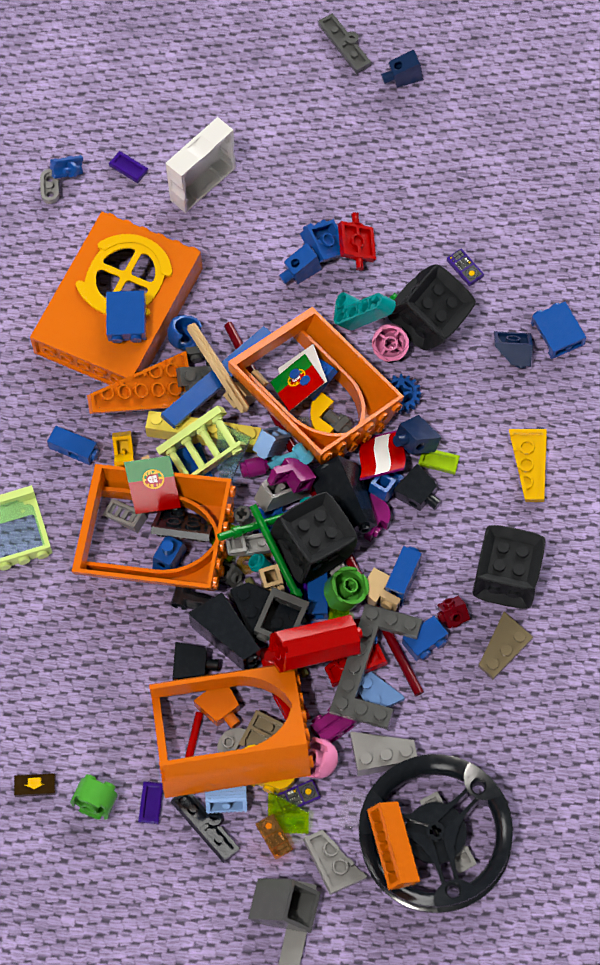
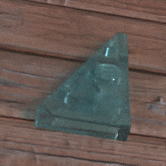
M216 425L218 441H216L217 448L222 453L229 448V445ZM226 425L235 442L242 441L248 446L251 440L250 436ZM247 446L242 448L243 451L239 455H232L217 466L220 478L233 480Z

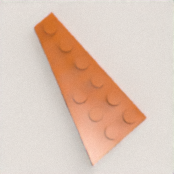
M187 352L179 353L88 394L89 413L99 414L167 409L181 397V392H186L185 387H178L176 368L189 367Z

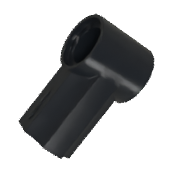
M175 587L170 605L174 608L181 607L182 610H187V608L193 610L212 599V596L194 592L191 588Z

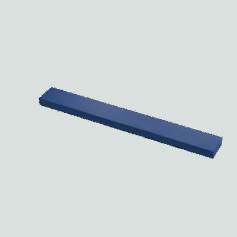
M263 326L221 362L232 379L234 376L229 372L228 361L270 335L271 332ZM210 371L162 412L161 418L175 429L223 388L214 371Z

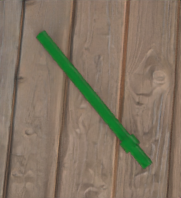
M257 504L250 506L249 508L291 591L289 594L303 599L302 591L300 588H297Z
M283 513L264 519L267 526L273 525L276 519ZM257 522L244 526L237 525L231 527L228 531L217 534L219 541L232 537L235 539L242 537L244 533L260 528Z

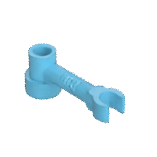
M298 443L292 448V452L281 456L275 455L271 457L272 461L267 464L273 469L275 466L281 465L285 458H296L307 465L314 459V456L310 450H306L302 443Z

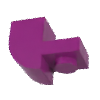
M285 458L281 466H275L271 470L267 481L270 486L287 482L295 494L310 490L316 476L309 466L300 462L299 459Z
M370 494L369 498L377 526L364 534V538L370 542L373 537L377 538L382 528L388 530L391 515L387 503L373 494Z

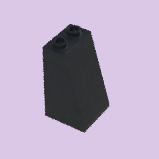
M338 455L312 470L316 476L312 484L316 494L327 492L334 498L352 524L357 536L368 533L377 526L365 481H360L359 479L361 476L360 465Z
M223 593L218 594L188 612L191 627L239 668L245 670L257 668L260 665V648Z

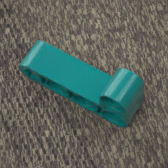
M342 292L338 295L335 302L334 323L349 331H353L392 314L396 302L380 293L359 300Z

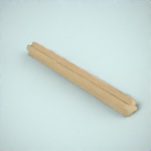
M196 323L189 324L187 331L241 413L247 412L249 404Z

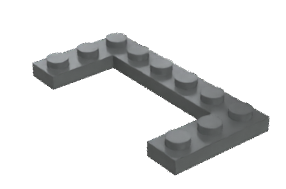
M365 604L358 625L363 635L362 639H360L361 653L347 657L329 710L330 714L388 730L394 710L356 699L378 631L383 630L417 640L423 619Z

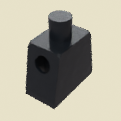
M418 464L413 467L394 489L393 496L419 511L426 504L436 510L442 502L435 496L438 485Z
M175 642L172 678L173 680L205 676L206 671H218L219 660L207 659L206 648Z

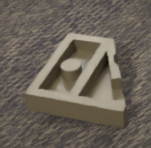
M256 710L239 745L260 744L273 736L284 723Z

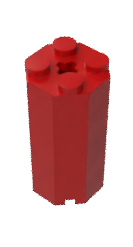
M347 615L271 633L269 648L270 652L274 651L275 657H272L273 664L279 673L358 655L361 653L360 639H362L363 635L361 628L356 626L353 617Z

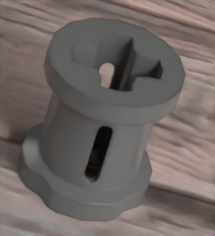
M240 506L235 509L234 517L240 523V526L256 522L247 506Z

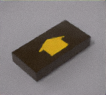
M55 773L14 776L15 797L56 795Z

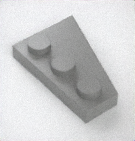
M323 830L304 837L303 841L329 895L367 879V875L361 872L354 865L355 863L344 855L339 849L340 847Z

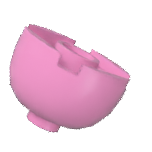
M396 324L380 326L372 337L373 351L379 359L384 361L400 360L406 355L409 348V338L406 331Z
M313 737V740L310 742L311 749L308 750V755H312L314 768H310L311 776L307 777L322 779L334 772L338 764V752L330 741Z

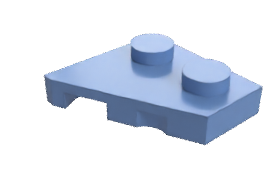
M373 672L364 674L358 691L362 700L385 707H391L405 700L402 694Z

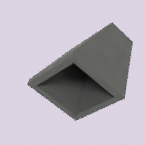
M258 878L248 919L261 925L311 933L321 892L293 879Z

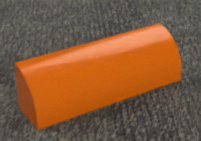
M380 802L367 809L388 890L404 888L419 883L420 879L399 802Z

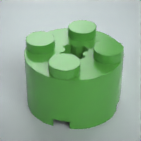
M350 566L342 567L325 582L324 596L331 609L343 612L350 611L365 599L369 592V583L366 576L357 571L358 569Z
M86 774L80 780L70 803L73 807L75 805L79 806V812L99 820L101 816H104V820H106L118 797L114 791L116 787L109 782L102 783L97 781L94 776Z

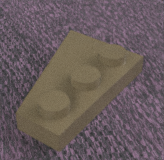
M503 612L478 667L491 679H494L528 645L533 636L506 612Z

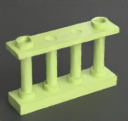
M217 405L158 446L156 450L159 455H170L179 473L189 474L176 453L177 448L181 445L185 446L199 468L191 474L203 476L232 455H239L243 451L242 448L247 445L242 441L235 442L223 422V416L227 412L223 407ZM212 424L217 425L229 445V448L222 453L219 452L207 432V427ZM197 434L201 435L214 457L206 464L192 443V438Z

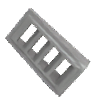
M115 499L110 501L103 513V516L136 533L140 531L147 520V516L144 513L135 514L133 507ZM116 506H118V507H119L118 510H117L116 513L113 515L112 512L114 511V509L116 508ZM131 513L132 515H131V517L129 518V520L127 521L126 519H127V517L129 516V514Z

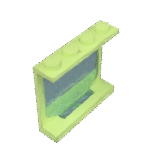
M32 485L1 494L0 570H8L12 565L16 564L25 565L35 558H47L49 554H52V549Z

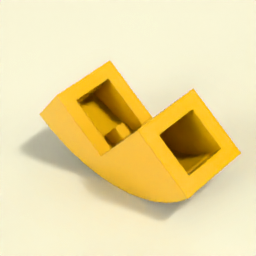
M322 392L311 404V428L334 433V428L322 419L328 410L334 409V401Z
M131 431L112 433L114 466L125 467L124 462L134 461Z

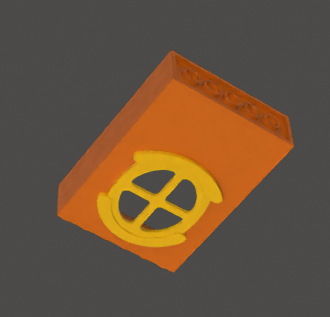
M101 211L30 336L34 354L108 385L150 367L167 336V329L171 320L179 314L203 269L201 252L195 247L183 245L178 240L166 238L161 233L156 234L146 227H139L129 220H122L112 213ZM122 249L135 250L125 270H119L104 263V260L116 251ZM143 254L151 258L155 267V278L152 282L131 274ZM99 270L120 278L113 292L122 291L126 282H132L148 290L145 294L146 340L141 342H131L128 340L121 343L108 341L106 335V298L100 294L96 285V276Z

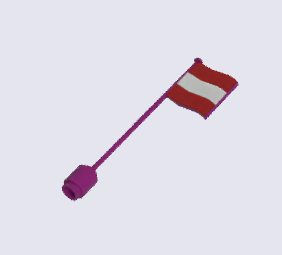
M397 430L371 436L366 443H360V481L404 470L406 463L404 448L402 446L396 447L393 444V437ZM254 457L239 463L242 477L252 478L265 475L266 470H269L267 459Z

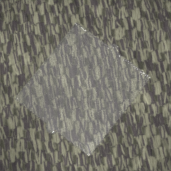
M342 791L339 827L353 828V830L359 829L360 813L367 794H362L360 791L357 793Z

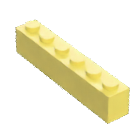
M149 411L145 426L147 437L168 440L198 418L188 417L174 429L161 418L162 412ZM224 422L235 442L242 441L246 443L247 446L242 448L244 452L257 453L252 449L261 432L260 427ZM212 424L207 427V432L216 447L228 449L229 445L217 425ZM197 434L192 438L193 444L201 443V445L207 446L201 435Z

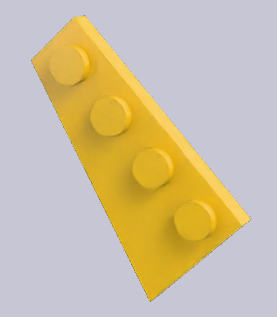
M509 429L525 502H545L547 429Z

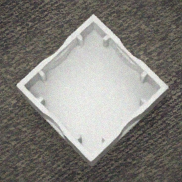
M219 117L213 120L166 162L170 201L185 213L236 168L233 151L234 131Z

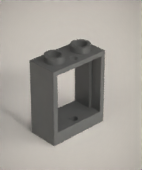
M272 587L254 629V635L260 641H270V634L272 632L263 629L262 626L273 600L300 611L294 627L301 626L309 608V602Z

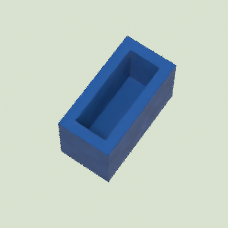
M432 616L422 623L417 640L404 636L402 644L417 662L419 659L425 660L432 653L431 651L436 647L438 649L442 648L447 643L449 633L437 618Z

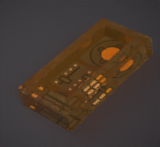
M273 813L255 823L275 860L293 850L291 843Z

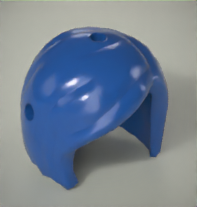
M179 315L171 320L167 329V337L173 347L186 350L185 347L197 346L187 331V326L192 323H196L201 330L202 325L197 318Z

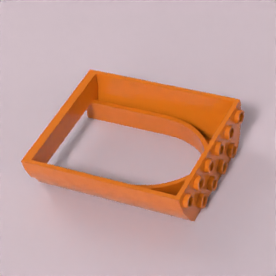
M313 307L228 361L229 372L299 443H302L306 450H310L314 458L321 465L338 455L344 457L346 453L353 452L360 443H366L376 432L380 433L394 414L403 406L401 403L404 396ZM292 337L304 349L314 344L318 358L338 371L334 378L352 397L358 412V425L346 433H328L303 424L291 415L246 367Z
M95 464L71 572L75 575L216 591L219 588L220 577H224V559L228 557L226 541H219L217 534L230 530L231 523L235 521L233 510L236 486L232 485V480L229 478L173 472L181 507L199 514L212 526L215 532V542L196 561L183 567L168 570L89 562L87 559L101 497L132 500L125 467Z
M275 665L149 684L160 761L159 767L165 798L311 776L310 768H314L312 755H308V750L311 749L310 735L306 723V711L303 705L304 700L300 688L301 683L298 670L279 673ZM233 686H251L273 693L284 701L291 710L283 726L273 736L260 744L239 750L168 760L160 697Z

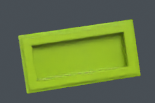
M436 450V452L422 453L418 465L455 475L460 456Z

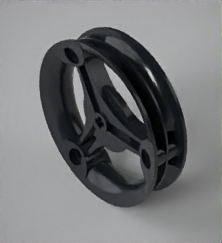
M428 754L412 757L396 764L374 783L364 800L359 818V842L365 865L371 877L390 898L401 905L417 911L447 913L476 903L495 887L508 865L512 848L513 825L506 798L495 781L476 765L458 757ZM439 775L452 777L464 782L465 789L447 804L430 802L419 806L411 814L402 813L403 821L406 822L405 828L413 855L422 862L433 864L440 878L441 886H439L435 893L420 891L410 886L388 890L367 809L380 802H386L391 794L400 786L419 777ZM478 785L484 788V791L479 794L473 791V788ZM468 796L472 802L459 813L455 808ZM479 804L481 806H488L495 824V844L486 867L469 883L459 880L455 858L461 853L466 843L467 829L465 819ZM436 829L439 832L438 837H435L433 830ZM449 862L454 880L445 882L440 864ZM455 888L459 891V895L452 898L447 894L448 891Z

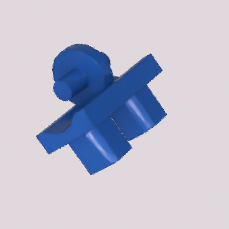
M83 156L51 159L50 169L52 170V177L61 178L69 176L73 178L83 174Z

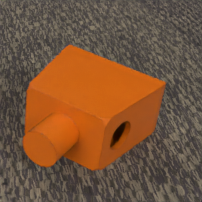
M230 687L207 690L194 700L195 707L217 727L226 722L233 729L241 723L235 715L240 711V705Z

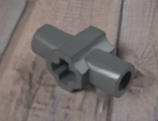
M331 409L322 418L334 428V433H346L352 429L353 423L346 415L340 414L338 416Z

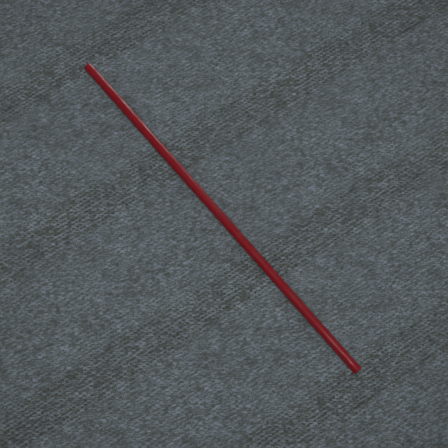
M226 323L224 328L235 349H237L243 342L233 323ZM253 363L246 367L250 373L254 369L257 370ZM269 413V415H270V417H271V419H272V421H273L275 427L278 426V427H280L281 429H283V430H285L286 432H288V431ZM289 437L290 440L286 444L288 452H292L295 443L292 437ZM314 487L310 492L311 496L317 495ZM351 554L345 560L347 566L358 569L357 571L362 574L353 554ZM381 630L415 697L423 694L424 691L394 633Z

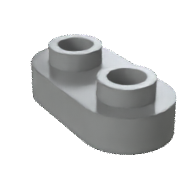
M51 169L44 170L40 175L41 197L45 203L54 204L60 197L59 178L52 177Z

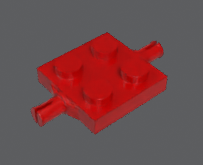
M353 212L351 214L352 222L341 221L338 224L340 256L355 260L356 270L362 271L364 269L363 261L373 263L376 260L373 227L360 223L359 213Z

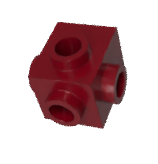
M459 596L447 598L442 603L437 604L439 610L437 613L438 619L441 624L444 623L449 629L458 627L461 623L470 620L466 604Z

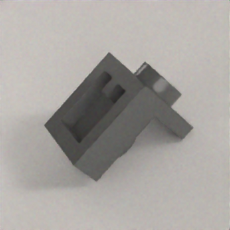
M198 346L185 347L188 361L198 363L205 360Z
M224 561L225 573L224 577H220V582L227 584L232 589L242 581L244 573L236 565Z

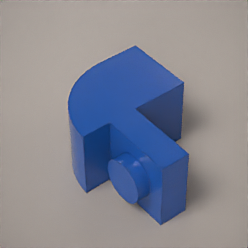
M397 472L377 476L370 483L368 493L387 503L391 499L394 489L403 480L404 476Z

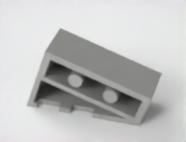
M266 479L261 484L254 500L266 513L308 497L313 485L310 490L294 494L287 482L270 486Z
M350 732L357 776L385 772L396 764L417 756L414 740Z

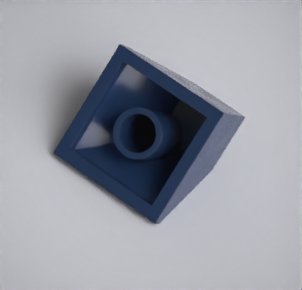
M494 331L495 347L511 365H515L517 368L531 366L533 349L531 333Z

